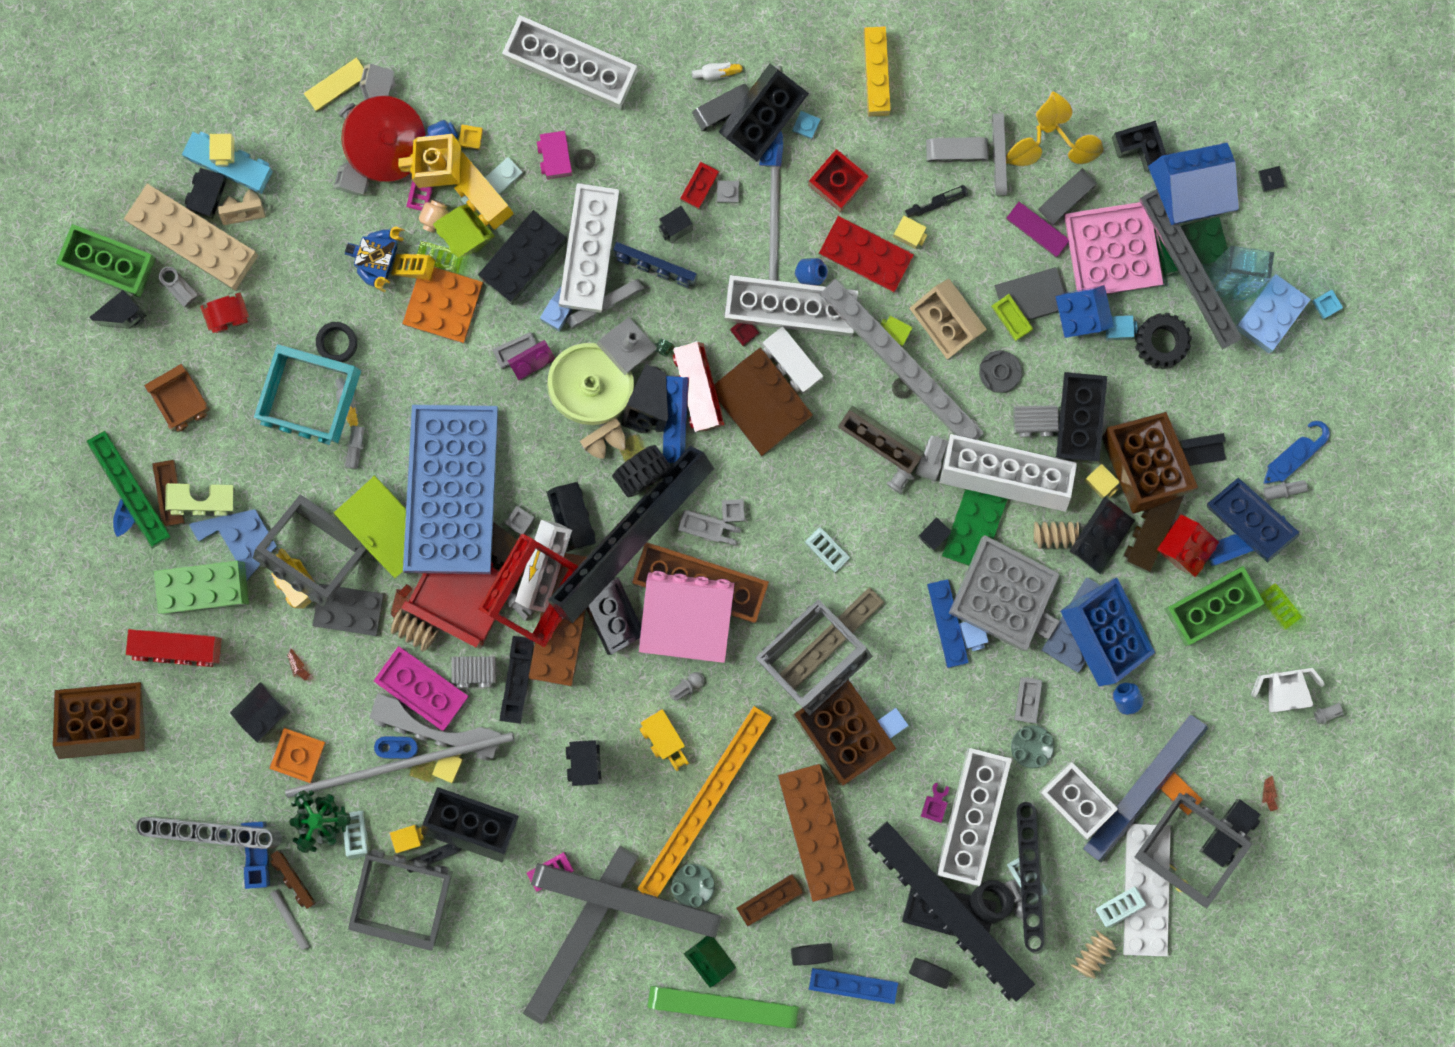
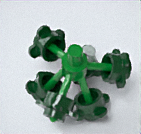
M302 790L294 796L295 800L291 803V806H297L298 810L295 817L289 820V824L292 827L294 826L300 834L299 838H293V842L297 844L299 851L303 853L317 851V848L314 846L316 840L312 837L314 829L319 828L317 833L318 844L326 843L329 846L336 844V837L340 833V828H342V832H346V826L350 825V814L345 812L344 806H341V811H339V806L335 804V798L332 794H327L325 797L318 796L315 799L318 813H313L310 807L314 802L312 795H314L313 790L308 792ZM331 813H334V818H323V816H329ZM334 822L335 826L332 827L330 824L324 823Z

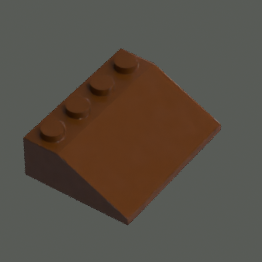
M761 347L714 384L718 401L761 456L813 417V414Z
M1167 412L1107 427L1102 436V441L1133 514L1153 509L1198 489Z
M849 679L810 716L803 708L792 715L840 786H844L896 750V747Z
M141 682L55 690L53 749L58 759L145 751V725Z

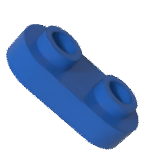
M384 736L376 740L374 751L383 759H409L416 756L418 744L410 737ZM385 744L390 746L387 752H384L382 749ZM406 745L411 746V750L409 752L404 751V747Z

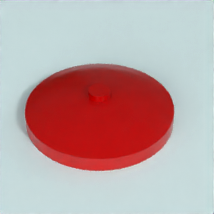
M375 96L358 103L349 112L343 124L341 142L345 157L356 172L373 181L391 182L402 179L410 174V172H402L398 167L399 159L411 157V154H413V140L417 137H425L426 133L422 120L409 104L392 96Z

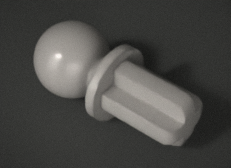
M693 672L688 676V680L682 679L679 685L669 691L671 699L678 701L687 694L691 695L693 689H699L704 685V676L699 672Z
M1012 879L1004 885L1009 888L1013 895L1015 915L1023 918L1021 890L1016 880Z

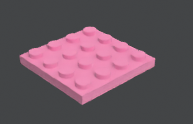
M1141 202L1064 214L1076 290L1105 285L1106 293L1113 294L1163 285L1154 227Z

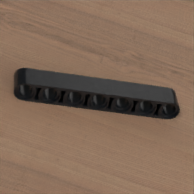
M1022 802L1017 807L1016 816L1024 943L1031 953L1040 954L1046 948L1038 811L1032 803ZM1025 808L1033 810L1029 818L1022 817V811ZM1032 829L1034 830V836L1029 840L1024 839V831ZM1034 851L1035 858L1032 861H1026L1024 858L1026 852ZM1028 873H1036L1037 879L1035 882H1026ZM1031 894L1038 895V901L1034 905L1027 903V898ZM1032 916H1038L1040 919L1039 924L1035 927L1029 926L1028 923ZM1033 938H1040L1041 945L1036 949H1032L1030 941Z

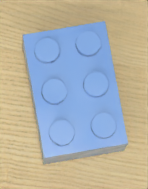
M1275 274L1236 325V328L1242 335L1264 351L1271 353L1308 304L1310 298Z

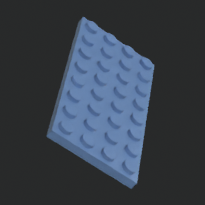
M412 405L403 560L404 573L491 574L498 406Z

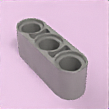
M984 137L927 139L926 161L929 163L939 160V163L953 162V160H960V162L988 161V139Z

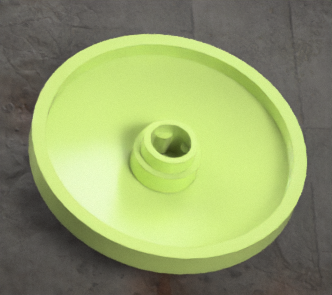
M582 343L567 348L557 356L549 370L547 388L553 405L566 418L580 424L599 425L614 420L623 413L633 392L634 380L632 371L624 375L596 343Z

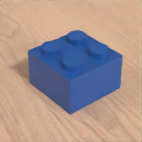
M1105 285L1070 291L1055 296L1065 338L1101 332L1114 327Z

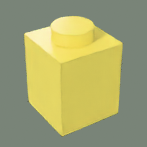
M210 134L209 160L215 166L227 167L229 163H234L235 138L232 134Z
M903 216L893 238L916 249L918 244L923 245L927 234L924 233L926 227Z
M1103 464L1099 465L1084 480L1101 498H1104L1106 495L1110 498L1118 490L1116 485L1119 481Z
M460 755L440 759L432 775L454 783L464 759L460 758Z

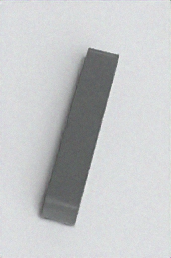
M160 816L142 817L136 824L137 832L144 837L259 849L275 848L282 841L280 831L268 827ZM149 822L151 823V826H152L151 830H149V828H148V823H149ZM168 824H170V826H171V832H170V833H169V831H168ZM188 826L191 828L190 835L187 832ZM208 828L211 831L210 837L207 835ZM227 830H229L231 834L229 839L227 838L226 834ZM247 832L250 833L251 837L249 841L246 838ZM267 834L270 835V843L266 840Z

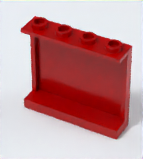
M491 562V574L423 573L409 601L404 602L402 609L473 647L481 649L495 619L479 611L478 608L500 571L493 568L494 563Z

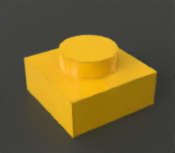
M461 125L459 136L461 147L480 150L483 128Z

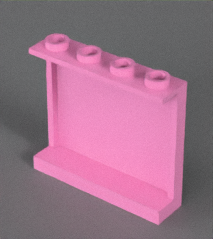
M661 571L648 572L639 652L725 663L734 583H730V581L725 579L714 581L708 580L706 577L690 578L683 574L666 575Z

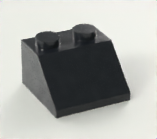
M122 290L92 314L90 319L99 326L131 329L132 327H139L145 321L143 318L147 315L135 300Z
M261 682L230 712L241 728L257 743H261L291 713Z

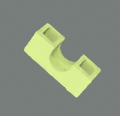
M168 483L166 485L165 511H171V515H184V512H192L194 516H205L206 512H214V516H227V512L233 511V485H210L208 498L201 502L191 497L189 491L190 484Z

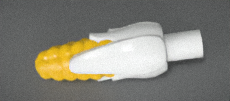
M730 62L711 63L704 65L700 70H692V78H703L706 81L729 78L730 75L741 73L742 66L740 64H730Z

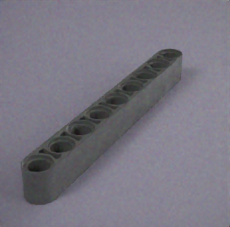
M619 846L600 881L622 886L638 855ZM591 902L586 903L524 1010L523 1014L542 1025L609 909L608 907Z
M540 863L536 865L531 885L714 938L717 936L722 916Z

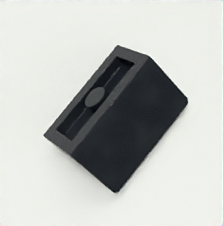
M1224 433L1185 439L1179 442L1189 466L1224 461L1226 459L1223 446L1225 442Z

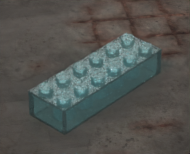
M1230 246L1210 266L1209 279L1219 297H1224L1227 294L1233 295V299L1246 300V297L1252 296L1271 279L1275 252Z

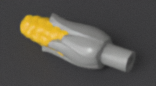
M343 377L335 379L338 388L336 391L338 403L345 384ZM354 396L346 418L350 427L358 425V411Z

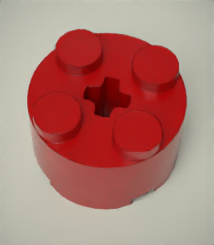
M241 292L235 293V296L232 297L228 295L206 303L207 306H200L208 331L212 330V333L228 330L227 325L230 324L237 327L248 323L247 318H249V314Z

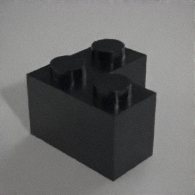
M1156 120L1115 132L1112 136L1117 157L1138 152L1144 172L1149 171L1148 166L1161 156L1166 155Z

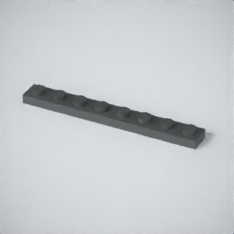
M1156 189L1141 197L1139 200L1221 349L1223 350L1240 341L1242 337L1183 230L1179 224L1171 225L1158 190Z

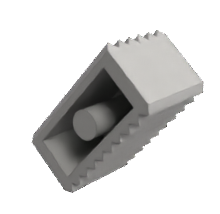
M1058 405L1014 406V434H1019L1020 438L1032 437V433H1040V437H1053V433L1058 432Z
M452 657V683L457 684V688H470V683H478V687H491V683H496V657Z

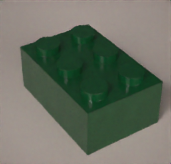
M1220 217L1180 226L1203 267L1223 263L1230 258ZM1156 232V245L1164 277L1178 274L1177 267Z

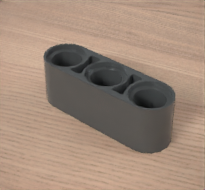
M746 84L739 85L692 111L702 132L706 131V128L711 125L714 127L725 121V118L733 113L749 92Z
M1082 168L1038 210L1054 225L1060 217L1064 216L1075 203H1078L1098 183Z

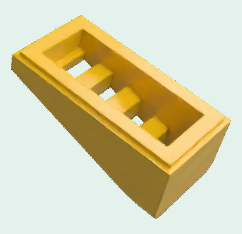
M396 254L391 274L393 276L431 280L436 260L430 255ZM401 260H402V261H403V265H402L401 270H399L400 264H401ZM410 261L408 270H406L407 262Z

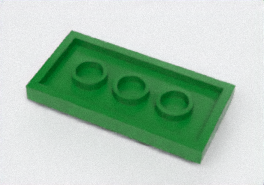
M965 489L942 557L969 566L982 536L985 535L994 539L1007 498Z

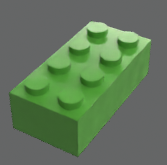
M72 224L56 264L61 268L118 290H124L128 294L141 298L156 258L152 254Z
M237 560L154 571L158 614L166 615L249 605L244 561Z
M1244 566L1164 609L1184 645L1189 646L1262 606L1264 602Z

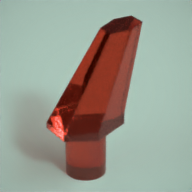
M408 584L401 590L396 589L391 608L393 618L402 608L404 602L408 601L407 595L412 591V587Z
M291 648L287 657L293 676L296 677L298 675L306 681L311 674L303 669L305 665Z
M1273 776L1265 779L1262 803L1266 802L1271 812L1278 809L1275 802L1277 794Z

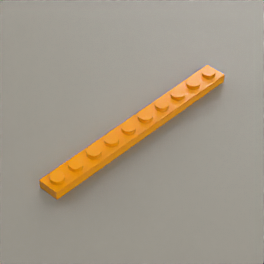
M753 706L637 890L652 896H659L770 722L771 716Z

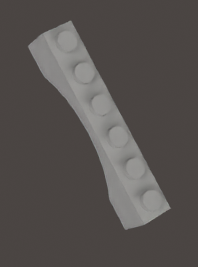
M371 63L365 65L359 85L364 100L375 96H388L395 83L394 71ZM347 161L338 168L333 189L358 196L367 191L369 180L356 172Z
M378 693L369 717L374 720L373 724L384 728H386L387 724L395 726L394 731L406 734L407 731L415 733V738L427 741V738H432L436 740V745L446 748L448 744L460 746L502 735V733L483 727L460 733H446L434 730L417 721L405 709L400 700ZM498 745L472 752L477 753V758L488 761L489 757L495 758Z

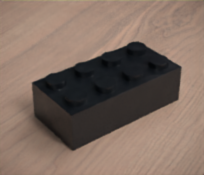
M770 63L718 132L758 162L809 93Z
M533 210L478 273V276L508 303L513 305L567 242V238Z
M1064 372L1056 458L1071 462L1099 464L1108 376Z
M599 740L569 742L570 746H566V760L571 762V768L567 769L568 782H572V786L602 784Z
M437 787L423 821L421 834L503 863L517 827L519 815Z

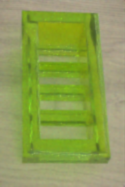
M425 241L420 242L417 254L425 255L426 249L429 247L431 248L429 255L433 258L435 250H439L434 267L458 274L463 257L457 258L447 247ZM444 252H446L447 255L444 264H441Z
M1276 583L1259 594L1264 605L1282 630H1286L1302 618L1299 611ZM1276 591L1277 595L1268 601L1266 597ZM1281 598L1282 602L1275 607L1271 605ZM1286 605L1288 609L1279 614L1277 611ZM1291 612L1293 616L1284 621L1283 617Z

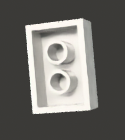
M1069 762L1039 791L1043 798L1084 839H1088L1118 809L1072 762Z

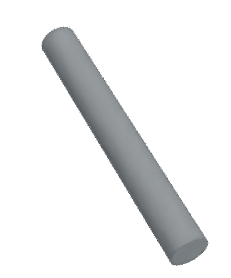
M278 889L271 892V897L301 950L307 948L309 945Z

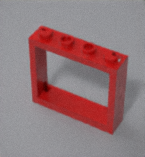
M522 533L478 610L545 648L562 620V617L557 614L550 603L533 633L501 616L499 612L535 549L569 569L560 586L578 566Z

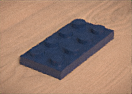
M616 242L613 251L618 262L629 265L631 262L637 265L638 270L649 273L650 270L657 273V277L669 281V278L677 281V285L686 289L689 286H695L697 273Z
M1239 477L1207 503V508L1267 563L1299 537V531Z

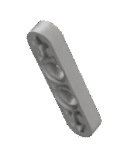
M993 113L992 136L994 142L995 196L1007 195L1004 114Z
M636 279L604 296L601 313L612 308L614 303L618 301L621 303L642 291L644 287L640 280ZM579 310L570 315L566 320L571 329L594 318L598 312Z

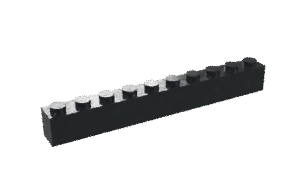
M689 446L670 469L663 474L553 593L548 601L560 617L573 623L714 470V467L703 451Z
M888 821L867 838L870 841L868 847L875 854L880 852L885 858L882 862L890 871L894 868L900 874L897 877L898 880L905 887L908 884L914 890L911 894L919 903L924 901L929 906L926 909L927 912L934 919L939 917L944 923L941 927L949 936L953 933L958 938L956 944L964 952L968 949L973 955L971 960L978 968L983 966L988 971L986 977L994 985L998 982L1003 988L1000 992L1008 1001L1013 999L1017 1002L1035 985Z

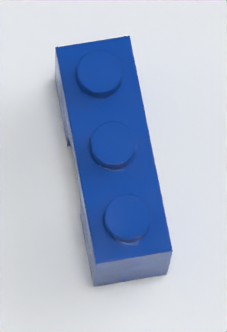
M267 821L241 823V825L267 827ZM247 832L246 835L248 841L251 838L249 832ZM244 847L246 855L244 867L245 889L269 887L268 848Z

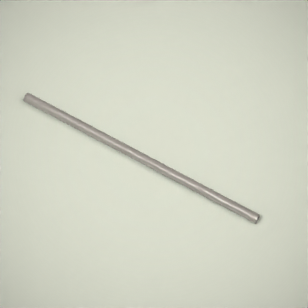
M775 66L778 70L781 71V66ZM771 167L769 280L777 281L779 167Z
M511 732L286 789L285 794L287 798H290L302 790L306 792L310 790L318 791L515 741L514 734Z

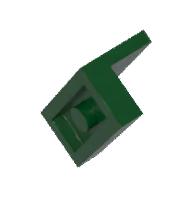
M705 936L683 953L709 988L720 982L736 968L714 937Z

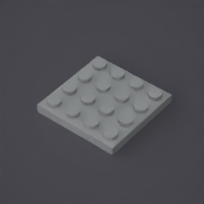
M984 535L979 542L949 614L1022 651H1027L1059 577V573Z

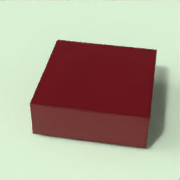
M737 323L729 329L742 346L759 334L752 324Z

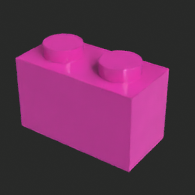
M565 130L539 134L540 141L536 142L538 154H543L544 161L540 162L542 175L546 174L547 180L572 176Z

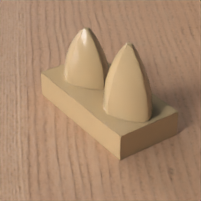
M248 189L241 203L228 196L223 205L218 207L223 225L265 218L262 202L251 189Z
M616 418L580 441L586 452L588 451L594 457L604 459L606 454L604 440L617 449L625 450V436Z

